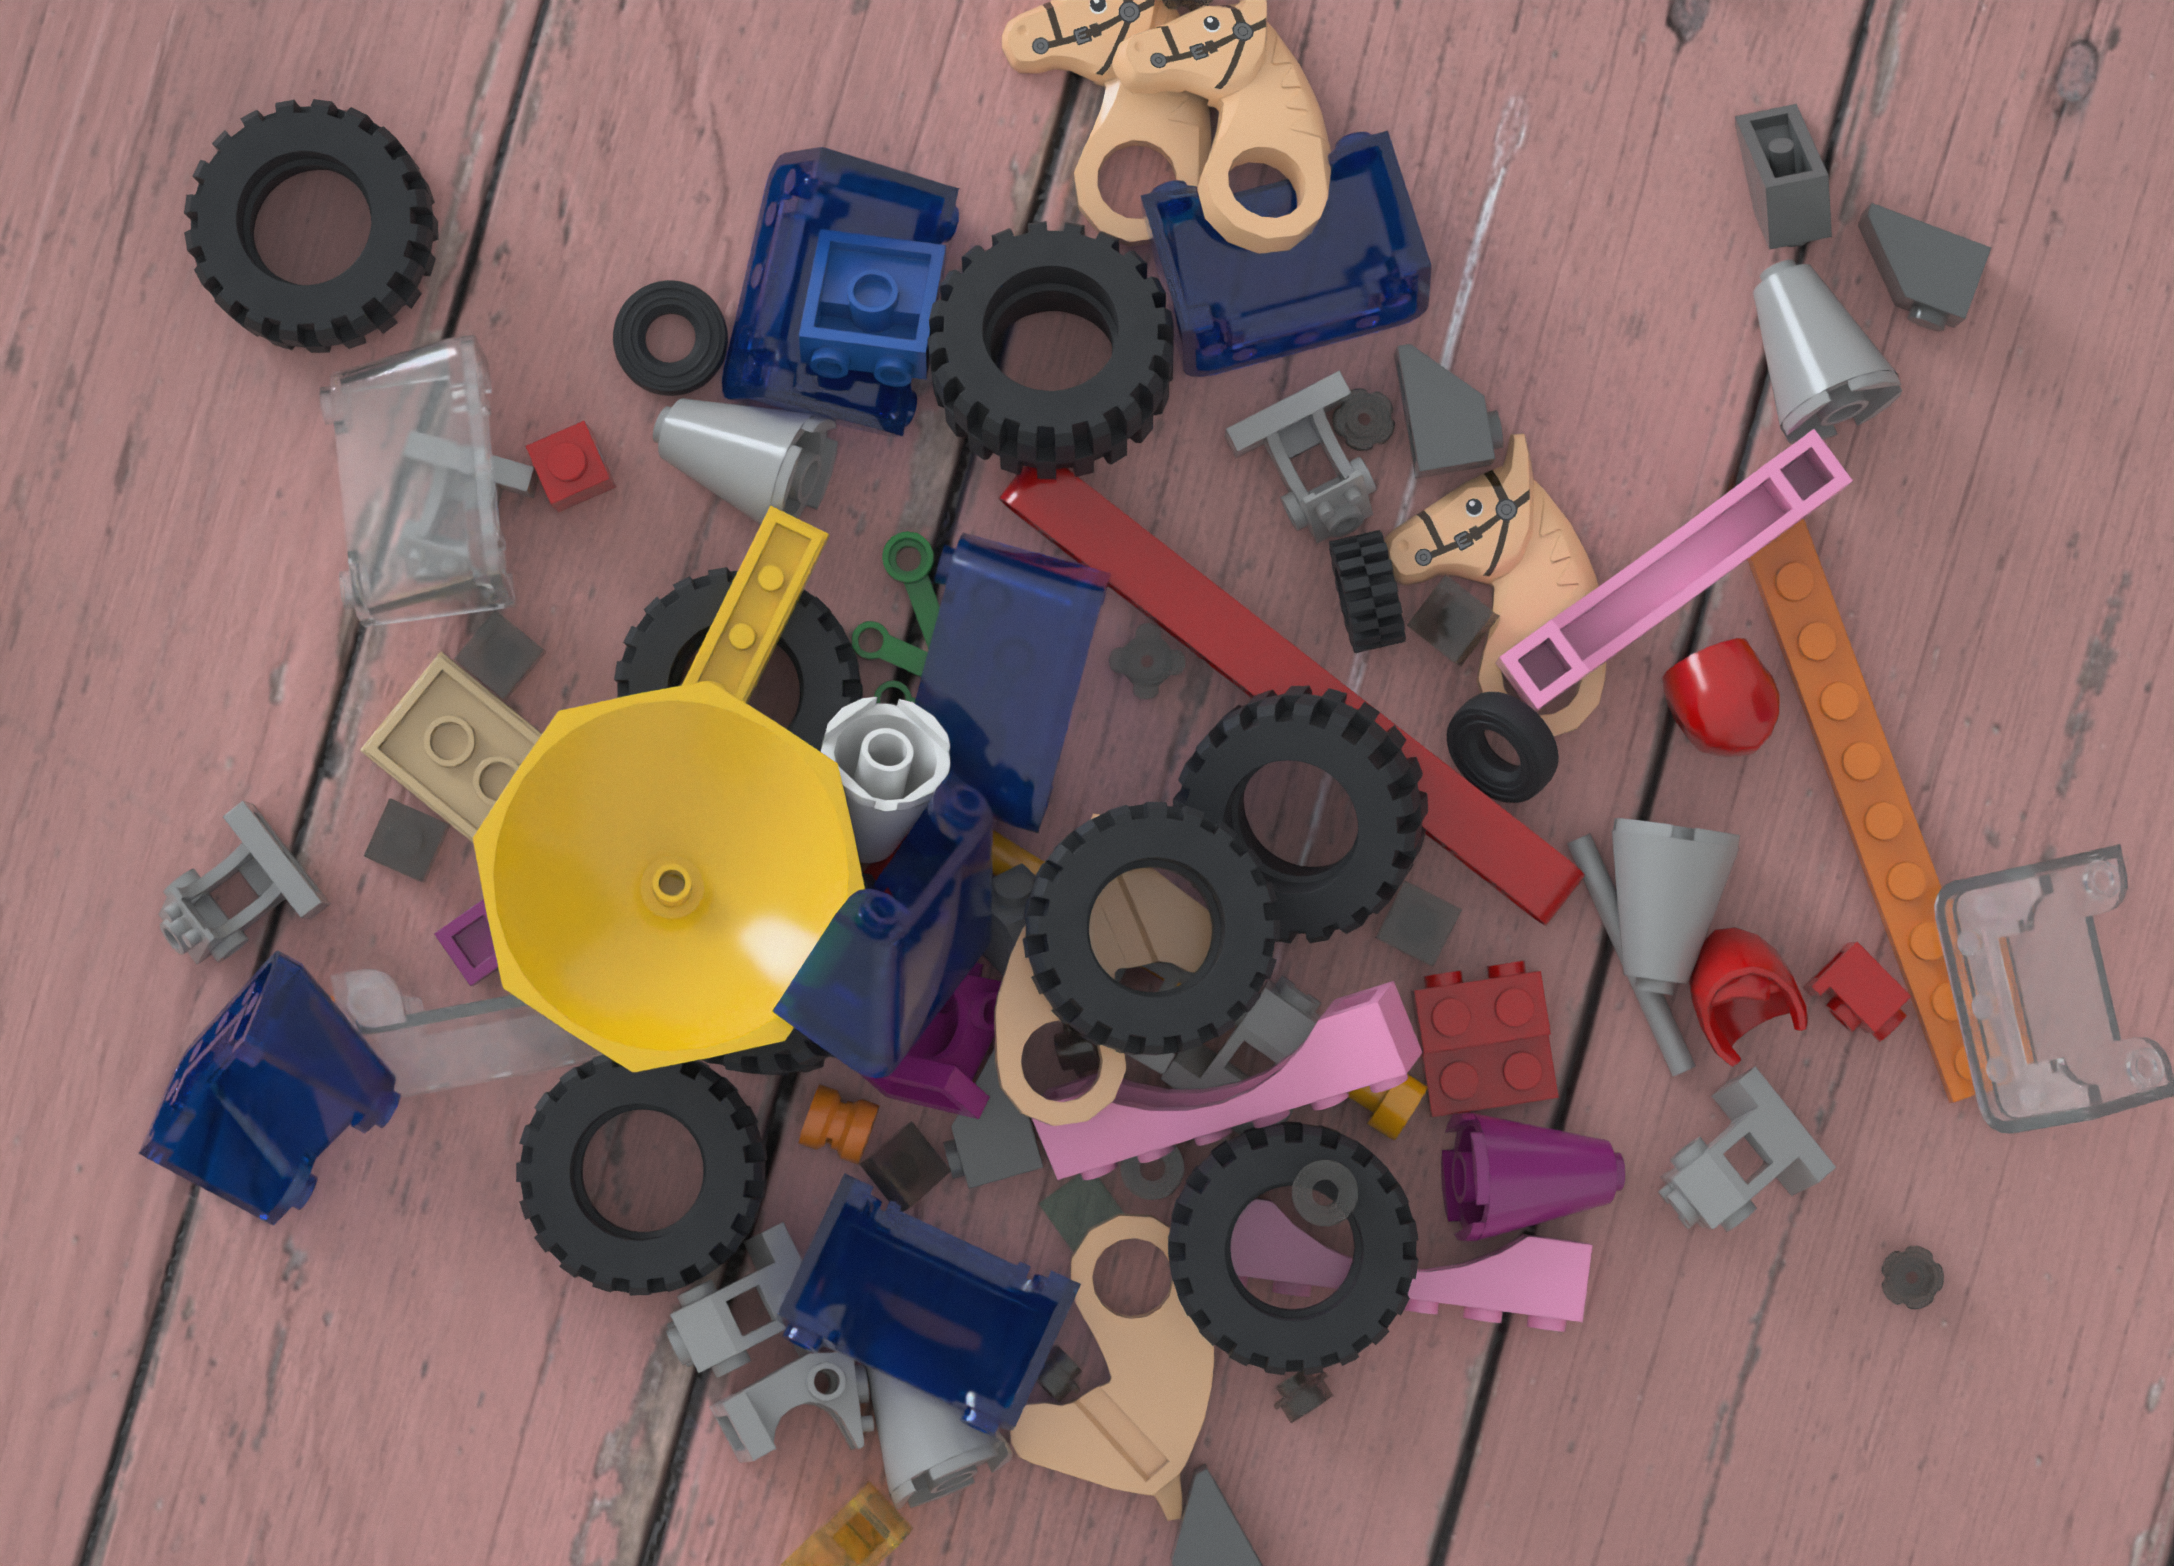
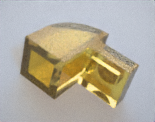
M867 1481L803 1541L781 1565L878 1566L906 1539L914 1527L870 1481Z

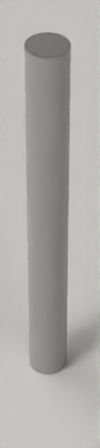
M1589 833L1567 843L1577 867L1586 875L1583 879L1623 966L1617 891ZM1627 976L1672 1076L1694 1068L1696 1065L1664 995L1635 990L1636 977Z

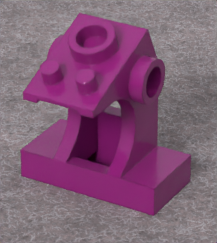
M919 951L916 963L898 960L896 966L913 980L917 986L914 995V1005L917 1012L921 1015L917 1028L909 1041L898 1048L884 1050L862 1045L851 1067L887 1098L979 1119L990 1097L972 1080L995 1036L994 1009L1002 981L981 977L984 964L942 956L940 968L932 967L935 954Z

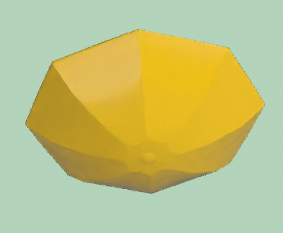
M711 681L644 692L558 711L473 836L485 908L503 989L632 1073L712 1058L785 1041L830 976L869 914L855 836L838 763Z

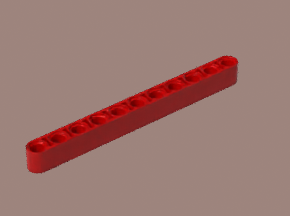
M1023 466L1021 474L1016 475L998 499L1014 514L1251 699L1255 695L1272 689L1277 695L1285 694L1290 686H1310L1312 695L1323 696L1328 688L1347 693L1345 704L1357 710L1366 702L1079 477H1075L1074 473L1069 469H1056V479H1037V468ZM1380 713L1374 721L1386 732L1393 726L1397 727L1407 740L1401 748L1406 759L1417 757L1423 772V776L1417 784L1419 791L1426 792L1428 795V813L1422 821V827L1426 829V835L1541 924L1547 926L1586 876L1583 871Z

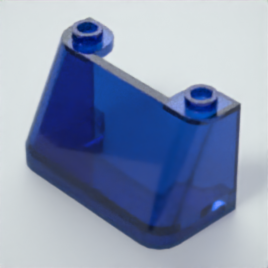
M1388 131L1372 135L1368 132H1356L1346 135L1336 142L1335 149L1328 155L1331 176L1328 199L1321 218L1313 232L1288 251L1258 254L1228 243L1205 219L1197 187L1187 185L1185 181L1174 180L1165 182L1155 187L1151 193L1141 195V209L1159 280L1166 292V307L1172 311L1174 339L1186 375L1206 377L1398 327L1417 319L1426 312L1429 306L1432 265ZM1289 179L1233 193L1235 199L1246 210L1261 217L1278 218L1291 214L1297 208L1296 192Z
M825 147L781 154L771 168L763 194L723 369L722 392L724 397L754 407L816 414L835 421L836 425L884 436H903L905 427L911 423L917 407V394L911 389V382L902 387L888 386L879 382L874 377V373L848 370V374L841 378H827L815 373L811 369L810 364L800 363L799 332L820 229L933 244L947 243L954 236L959 222V210L955 206L959 188Z
M964 532L960 536L956 548L944 546L935 583L946 586L914 703L932 714L949 738L950 771L945 785L936 797L1010 826L1039 834L1053 790L1052 783L1057 773L1059 759L1091 642L1094 637L1095 625L1097 624L1101 606L1105 599L1111 573Z
M949 772L931 796L928 805L891 861L875 881L874 886L881 891L873 889L858 890L846 900L834 915L772 1010V1012L841 1062L864 1076L872 1078L887 1077L897 1069L978 962L991 941L993 815L987 800L977 789L969 786L956 775ZM887 888H889L893 897L887 893H884Z
M276 951L187 1048L170 1078L139 1154L274 1226L291 1207L301 1210L309 1200L318 1181V1176L311 1173L316 1158L350 1124L351 1127L364 1134L374 1125L383 1128L393 1116L399 1104L401 1094L394 1090L396 1084L395 1074L305 966L288 955Z
M844 1173L777 1313V1321L786 1327L782 1337L792 1344L813 1353H818L821 1345L953 1406L963 1411L960 1419L962 1423L981 1433L996 1437L999 1428L1010 1431L1014 1430L1081 1284L1052 1270L1048 1278L1040 1274H1034L1032 1280L1026 1277L1031 1266L1020 1261L1018 1265L1010 1263L900 1211L902 1206L891 1200L886 1210H881L880 1207L883 1202L871 1195L874 1187Z

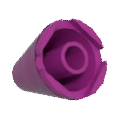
M1471 1112L1453 1114L1447 1123L1445 1133H1457L1454 1149L1442 1150V1193L1448 1222L1460 1221L1463 1228L1454 1234L1457 1240L1478 1241L1610 1204L1615 1197L1616 1191H1621L1624 1187V1159L1620 1152H1614L1608 1140Z

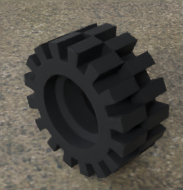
M1376 530L1329 541L1336 590L1339 595L1345 627L1354 653L1405 642L1406 634L1401 614L1403 613L1401 602L1397 593L1398 588L1393 575L1391 559H1389L1388 549L1382 532Z

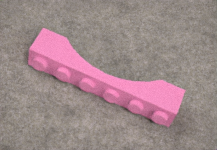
M1813 429L1651 550L1498 658L1496 665L1523 702L1535 712H1538L1840 493L1853 480L1816 430Z
M1392 981L1334 999L1317 1021L1308 1038L1297 1050L1270 1069L1237 1083L1207 1089H1166L1135 1083L1123 1078L1114 1101L1089 1121L1050 1126L1033 1118L1032 1120L1057 1180L1079 1173L1083 1180H1091L1111 1172L1118 1166L1117 1162L1137 1156L1140 1163H1147L1171 1153L1175 1149L1174 1145L1194 1139L1198 1146L1216 1142L1232 1132L1231 1127L1252 1121L1254 1128L1270 1126L1288 1117L1290 1109L1311 1104L1313 1110H1323L1347 1099L1349 1096L1348 1092L1369 1086L1373 1093L1389 1090L1408 1079L1407 1073L1422 1054V1050L1396 985ZM1098 1073L1048 1088L1042 1097L1058 1102L1074 1100L1090 1089Z
M1255 1198L1248 1204L1239 1216L1232 1233L1231 1259L1234 1270L1245 1288H1247L1248 1277L1274 1280L1272 1292L1310 1297L1312 1286L1338 1289L1345 1280L1353 1260L1349 1256L1322 1245L1298 1228L1269 1199ZM1522 1234L1499 1249L1469 1261L1428 1269H1417L1416 1279H1412L1408 1292L1410 1299L1404 1310L1438 1314L1439 1303L1464 1306L1463 1318L1501 1323L1503 1311L1528 1315L1527 1327L1565 1332L1566 1320L1583 1322L1592 1245L1586 1242Z

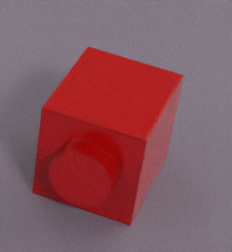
M581 421L525 446L549 502L558 512L616 488L595 436L585 421Z

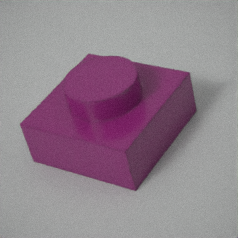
M484 899L434 933L470 986H475L499 969Z

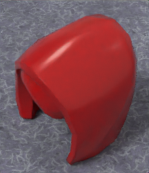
M1746 638L1731 639L1706 647L1676 663L1662 676L1666 702L1672 715L1689 741L1700 752L1722 757L1751 755L1772 735L1779 717L1780 693L1773 676L1762 664L1757 653L1751 648Z
M1736 927L1715 929L1705 938L1691 974L1689 985L1691 1000L1700 1027L1715 1054L1721 1057L1725 1063L1734 1067L1742 1061L1741 1057L1732 1047L1735 1042L1749 1030L1777 1016L1790 1014L1795 1030L1803 1031L1806 1029L1808 1024L1807 1006L1792 972L1774 947L1759 935Z

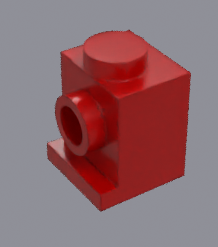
M1858 942L1847 943L1803 986L1810 996H1821L1825 992L1831 998L1825 1005L1826 1009L1848 1031L1853 1032L1860 1027L1865 1033H1871L1879 1042L1890 1035L1906 1018L1907 1015L1900 1008L1912 997Z

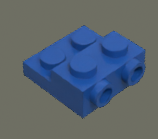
M820 229L799 332L800 363L810 364L811 369L815 373L827 378L844 377L848 374V370L874 373V377L879 382L893 387L906 386L911 382L912 378L927 380L930 365L928 337H930L929 317L932 304L938 301L940 296V285L943 280L946 264V245Z

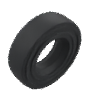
M665 280L642 287L626 300L615 320L613 345L620 366L635 384L654 394L678 396L701 388L716 375L727 353L728 331L721 310L706 292L686 282ZM662 315H680L686 318L694 327V347L690 354L680 361L670 363L660 361L651 355L647 348V330L651 323Z
M1501 692L1480 693L1469 699L1454 714L1448 725L1446 734L1447 746L1454 764L1466 780L1490 798L1506 803L1527 801L1537 795L1551 781L1557 770L1559 754L1551 730L1537 712L1523 701ZM1485 730H1491L1503 736L1516 750L1520 759V765L1511 764L1497 755L1485 737Z

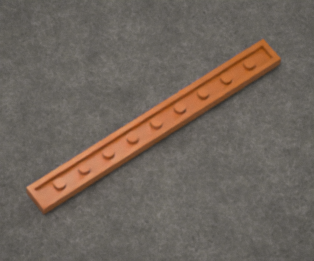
M1802 519L1747 560L1908 993L1912 996V1004L1949 1103H1954L2012 1082L2013 1078L1806 522Z

